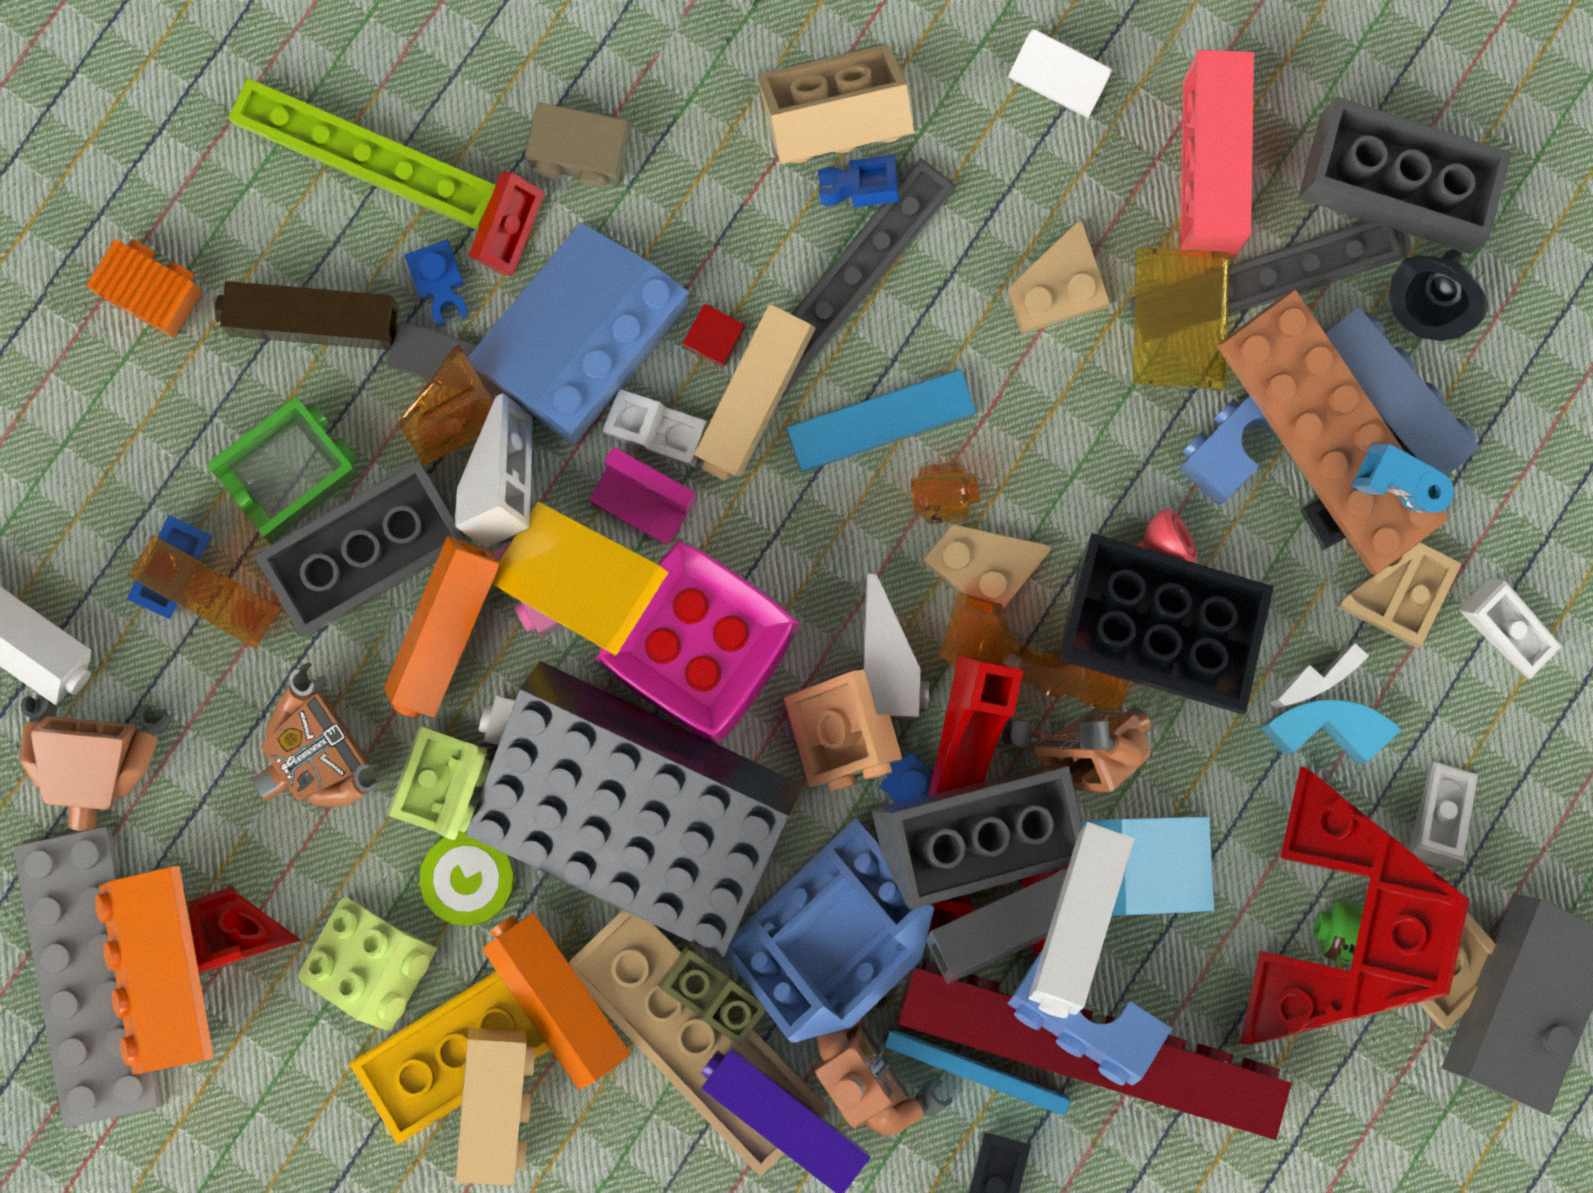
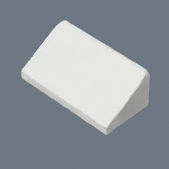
M1031 29L1008 78L1089 118L1113 70L1035 29Z

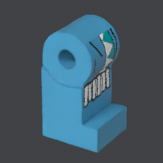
M1389 443L1370 445L1351 484L1352 487L1365 494L1385 495L1386 491H1389L1399 497L1404 507L1414 512H1441L1450 505L1454 495L1453 484L1444 473Z

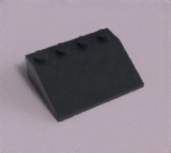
M1091 533L1080 557L1070 596L1058 660L1244 715L1247 712L1274 586Z

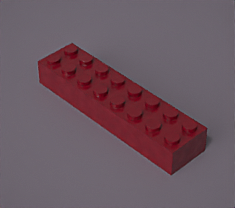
M926 959L923 960L921 968L915 966L908 973L895 1017L899 1025L1273 1140L1277 1139L1292 1085L1291 1082L1278 1078L1281 1070L1279 1068L1243 1057L1241 1066L1233 1064L1234 1054L1197 1043L1194 1052L1185 1049L1187 1040L1169 1034L1144 1077L1133 1086L1127 1082L1124 1085H1119L1102 1075L1098 1070L1100 1064L1085 1054L1079 1058L1062 1049L1056 1043L1058 1037L1041 1026L1039 1030H1036L1017 1019L1014 1015L1016 1009L1007 1004L1012 996L998 992L1001 983L975 974H969L967 982L958 979L946 984L937 963ZM1086 1008L1080 1010L1082 1015L1089 1021L1103 1024L1092 1020L1093 1011ZM1106 1015L1104 1024L1113 1022L1115 1017Z

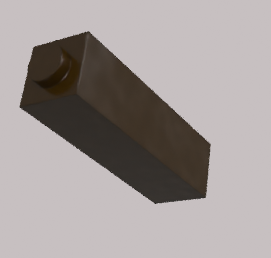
M225 281L224 294H219L216 298L215 319L217 322H220V327L230 337L391 350L396 337L399 306L392 295Z

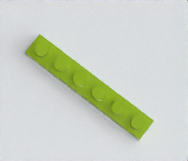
M249 78L246 79L228 117L233 125L476 230L480 227L496 186Z

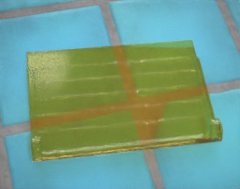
M1136 248L1132 384L1208 388L1214 391L1226 390L1227 361L1216 345L1228 335V252Z

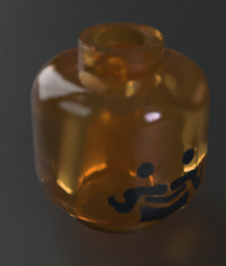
M961 462L925 465L919 470L917 478H911V493L915 515L922 514L924 520L929 524L964 521L971 514V504L980 503L977 475L968 476L967 469Z

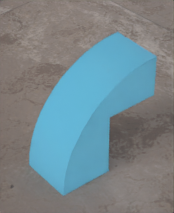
M1320 700L1302 704L1277 714L1259 727L1284 755L1294 753L1322 727L1356 764L1369 762L1401 731L1393 721L1372 708L1343 700Z

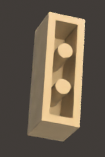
M468 1028L455 1182L514 1186L515 1170L525 1169L527 1141L518 1140L519 1123H529L531 1094L522 1093L524 1075L533 1076L535 1047L527 1046L526 1031Z

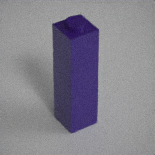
M733 1047L729 1049L726 1055L717 1050L700 1072V1074L707 1078L701 1088L704 1092L835 1193H845L871 1158L867 1150Z

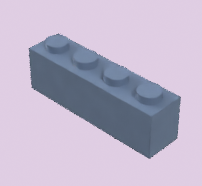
M1358 306L1325 334L1404 452L1432 466L1446 476L1449 475L1480 449L1479 445L1474 441L1476 435L1473 429L1463 419L1454 418L1444 406L1445 398L1433 384L1423 382L1413 370L1415 364L1411 357L1399 347L1394 348L1383 335L1385 330L1380 321L1369 312L1364 313Z

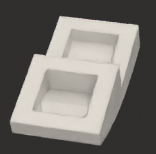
M619 389L602 432L643 450L695 468L699 458L694 453L709 423L706 420L666 408L658 401Z
M1354 643L1345 647L1321 674L1311 665L1299 669L1269 703L1278 709L1314 697L1346 678L1369 655Z

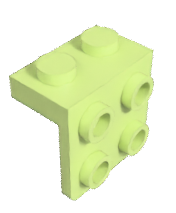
M419 726L387 815L455 840L458 832L464 833L470 824L474 806L470 805L469 801L474 787H481L487 777L490 768V760L485 759L487 749Z
M343 898L338 902L300 969L299 980L356 1020L391 1032L397 1020L404 1013L406 1004L421 977L427 972L429 963L438 948L422 938L397 929L354 900Z

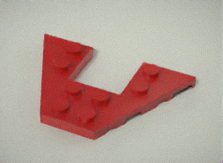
M1300 766L1280 858L1368 877L1370 881L1350 971L1260 950L1239 1043L1248 1046L1450 995L1470 900L1313 771Z

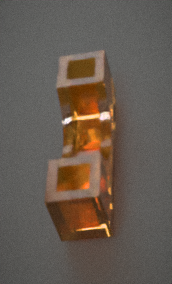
M957 591L942 640L939 658L946 659L948 664L955 668L959 654L1002 662L1024 670L1021 682L1037 686V689L1046 695L1062 697L1066 694L1082 699L1085 705L1097 710H1108L1110 707L1121 711L1130 681L1059 661L1060 652L1044 653L1024 646L1009 631L1004 619L1002 604Z

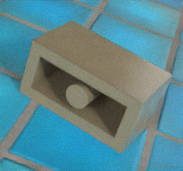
M537 102L525 153L529 167L535 169L534 172L545 178L561 179L563 174L578 177L582 184L594 188H606L607 184L619 186L630 136L628 122L624 119Z

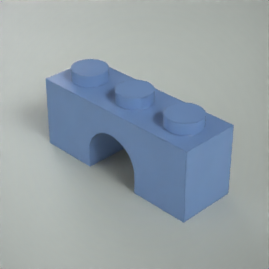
M1250 395L1241 405L1232 399L1214 418L1220 425L1209 438L1201 432L1182 451L1189 459L1179 469L1218 506L1222 505L1259 467L1243 449L1242 433L1244 428L1262 426L1276 435Z
M1042 949L1007 1003L1016 1009L1014 1012L1015 1017L1033 1029L1039 1030L1042 1026L1058 1037L1056 1043L1068 1053L1079 1058L1085 1054L1100 1064L1099 1072L1114 1083L1124 1085L1127 1082L1132 1086L1144 1077L1172 1028L1131 1001L1124 1005L1113 1022L1108 1024L1093 1023L1086 1019L1080 1011L1076 1015L1069 1013L1067 1018H1060L1039 1010L1040 1003L1030 1000L1028 997L1043 951Z

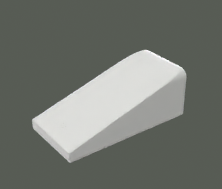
M1487 579L1459 608V611L1526 678L1531 679L1562 647L1505 580Z
M1434 761L1431 763L1409 850L1423 862L1445 869H1453L1463 861L1478 774Z

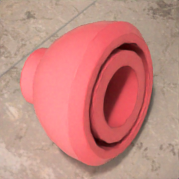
M1164 508L1150 520L1145 529L1143 540L1136 543V546L1193 563L1197 562L1196 547L1187 527L1180 516L1174 510Z

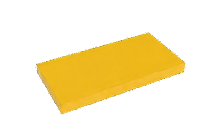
M537 502L530 513V528L516 534L499 561L500 565L492 585L616 656L669 572L658 564L554 509Z
M497 971L349 1062L397 1145L462 1105L469 1027L526 1031L527 1046L535 1047V1059L550 1050Z

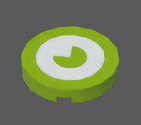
M459 832L455 840L444 837L429 849L421 864L419 886L424 902L435 916L452 925L474 926L489 921L505 908L513 893L515 872L507 854L465 835L466 832Z

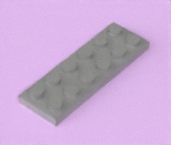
M102 827L13 846L63 1127L68 1128L162 1107L156 1071L132 1075L131 1066H125L121 1055L120 1040L122 1037H126L123 1018L116 1017L112 1004V991L117 989L114 970H108L104 959V942L109 941L106 922L100 923L95 907V897L97 894H100L99 886L112 880L121 879L111 827Z

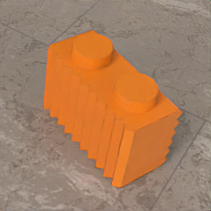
M114 238L85 286L97 296L168 336L175 338L183 323L187 320L188 315L192 312V308L196 305L197 299L202 294V291L192 282L195 275L173 261H170L169 265L165 267L152 260L156 253L134 239H131L128 245Z

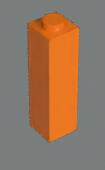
M447 535L384 686L386 695L390 703L393 704V709L397 712L413 718H418L420 713L435 718L500 565L490 550Z
M531 913L520 922H518L513 914L490 930L495 939L483 947L482 951L578 1090L596 1082L631 1055L534 913Z

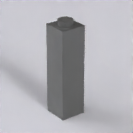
M1068 868L932 930L925 941L946 984L952 983L1046 939Z

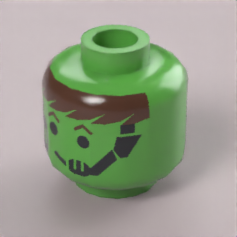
M1338 899L1331 904L1327 912L1320 911L1314 924L1313 937L1320 940V948L1324 957L1352 965L1364 905Z

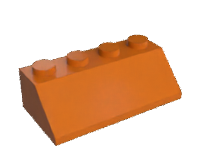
M180 866L116 879L100 885V894H97L95 897V907L100 923L106 922L109 941L104 942L103 952L108 970H114L117 989L112 991V1004L116 1017L123 1018L126 1037L121 1038L120 1049L125 1066H131L132 1075L214 1059Z

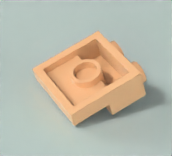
M864 669L845 673L784 697L809 788L828 784L830 792L857 785L855 775L863 773L864 779L868 780L892 773L890 763L902 759L890 714L877 715Z

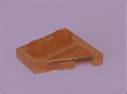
M460 344L452 349L399 422L402 432L424 466L478 437L494 402L493 397Z

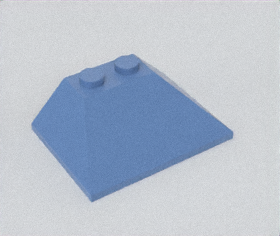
M855 817L736 931L725 956L786 1038L795 1043L851 1028L922 960L934 907L930 904L909 909L882 858L879 843Z

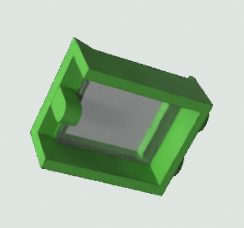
M297 396L206 464L228 490L239 507L255 524L261 535L271 545L274 544L281 534L354 478L357 479L359 477L352 466L358 460L342 438L333 443L323 430L330 425L324 415L313 402L305 407Z

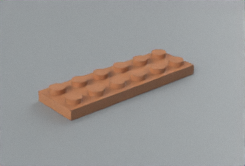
M1296 290L1287 292L1216 345L1371 574L1380 573L1449 520L1444 510L1436 513L1410 511L1403 506L1398 496L1389 491H1386L1385 495L1365 494L1351 486L1371 444L1389 443L1402 451L1404 450Z

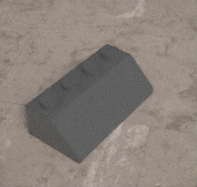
M1043 765L872 810L882 858L909 909L919 908L1069 866L1078 834L1082 830L1069 766Z

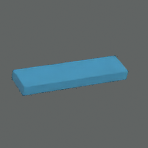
M960 369L786 427V431L800 472L803 473L974 416L976 410Z
M893 1027L891 1029L888 1028L883 1045L888 1049L1065 1116L1071 1100L1065 1093Z

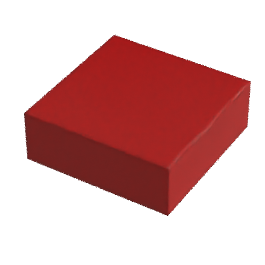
M704 303L683 341V347L724 368L745 329V325Z

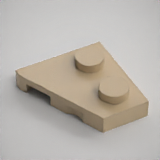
M1082 221L1075 223L1008 288L1007 294L1021 335L1108 308L1110 302Z
M952 524L922 563L995 620L1052 549L1044 544Z
M1419 542L1380 573L1375 574L1340 600L1337 608L1418 648L1423 645L1462 563Z

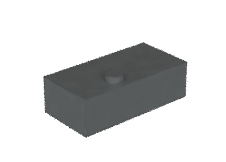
M1336 97L1319 117L1298 199L1366 221L1388 225L1395 228V230L1471 253L1491 236L1511 152Z
M418 460L253 556L301 637H309L436 563L447 535L468 543L470 542L465 533L455 527V516L426 467Z
M1513 894L1494 939L1495 948L1492 954L1489 953L1475 985L1478 986L1468 1010L1463 1014L1441 1069L1521 1106L1550 1115L1593 1009V923L1543 899Z

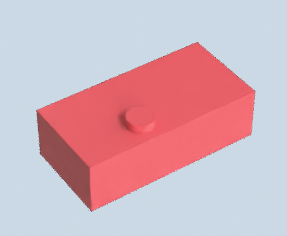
M1198 50L1183 79L1180 256L1235 258L1251 235L1254 52Z

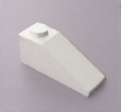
M504 393L497 395L494 399L457 486L455 527L485 548L530 528L533 415Z
M867 574L865 580L863 669L866 673L877 715L889 713L891 719L917 720L919 718V709H928L929 681H920L921 669L877 574Z

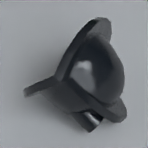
M1450 249L1442 257L1416 255L1406 258L1400 263L1391 278L1389 298L1393 314L1404 329L1423 339L1445 341L1462 337L1476 328L1487 316L1488 302L1484 291L1474 280L1467 268L1460 264L1462 261L1460 252Z

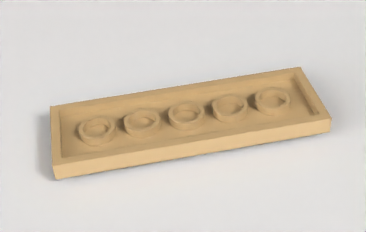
M622 910L568 962L596 1004L761 1177L784 1153L701 1089L707 1078L700 1074V1072L715 1052L719 1050L722 1054L726 1055L729 1049L733 1047L821 1116L830 1110L829 1107L754 1028L741 1046H738L703 1021L693 1011L660 989L658 984L681 954V951L656 925Z

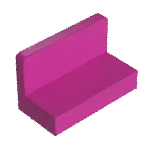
M613 446L604 461L606 470L590 496L591 503L665 545L671 544L696 500L695 492Z

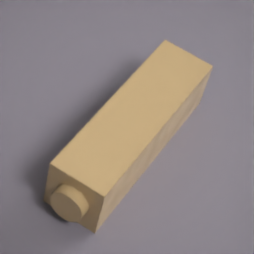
M771 304L768 305L694 453L695 456L704 460L701 469L725 481L729 473L737 477L742 476L816 329L814 326Z

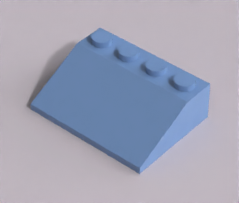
M580 222L466 358L465 362L574 447L617 395L618 390L622 389L687 310L689 292L649 261Z

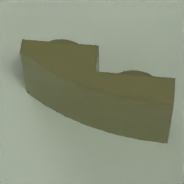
M688 947L683 949L658 984L660 989L693 1011L703 1021L738 1046H741L766 1011L755 996Z

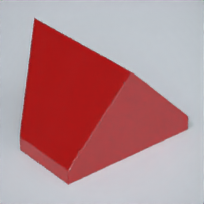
M234 886L189 901L190 927L199 973L214 971L302 941L237 893Z

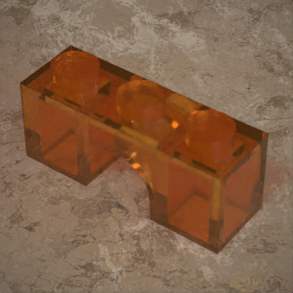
M151 534L127 573L130 578L185 607L255 649L280 609L268 600Z

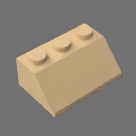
M889 44L757 74L772 141L780 164L788 162L803 163L812 159L813 156L831 152L846 153L856 149L857 146L878 141L889 143L898 140L903 135L914 133L907 83Z

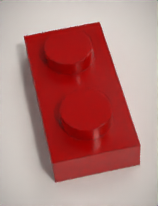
M501 171L468 256L502 275L513 276L545 192L512 172Z

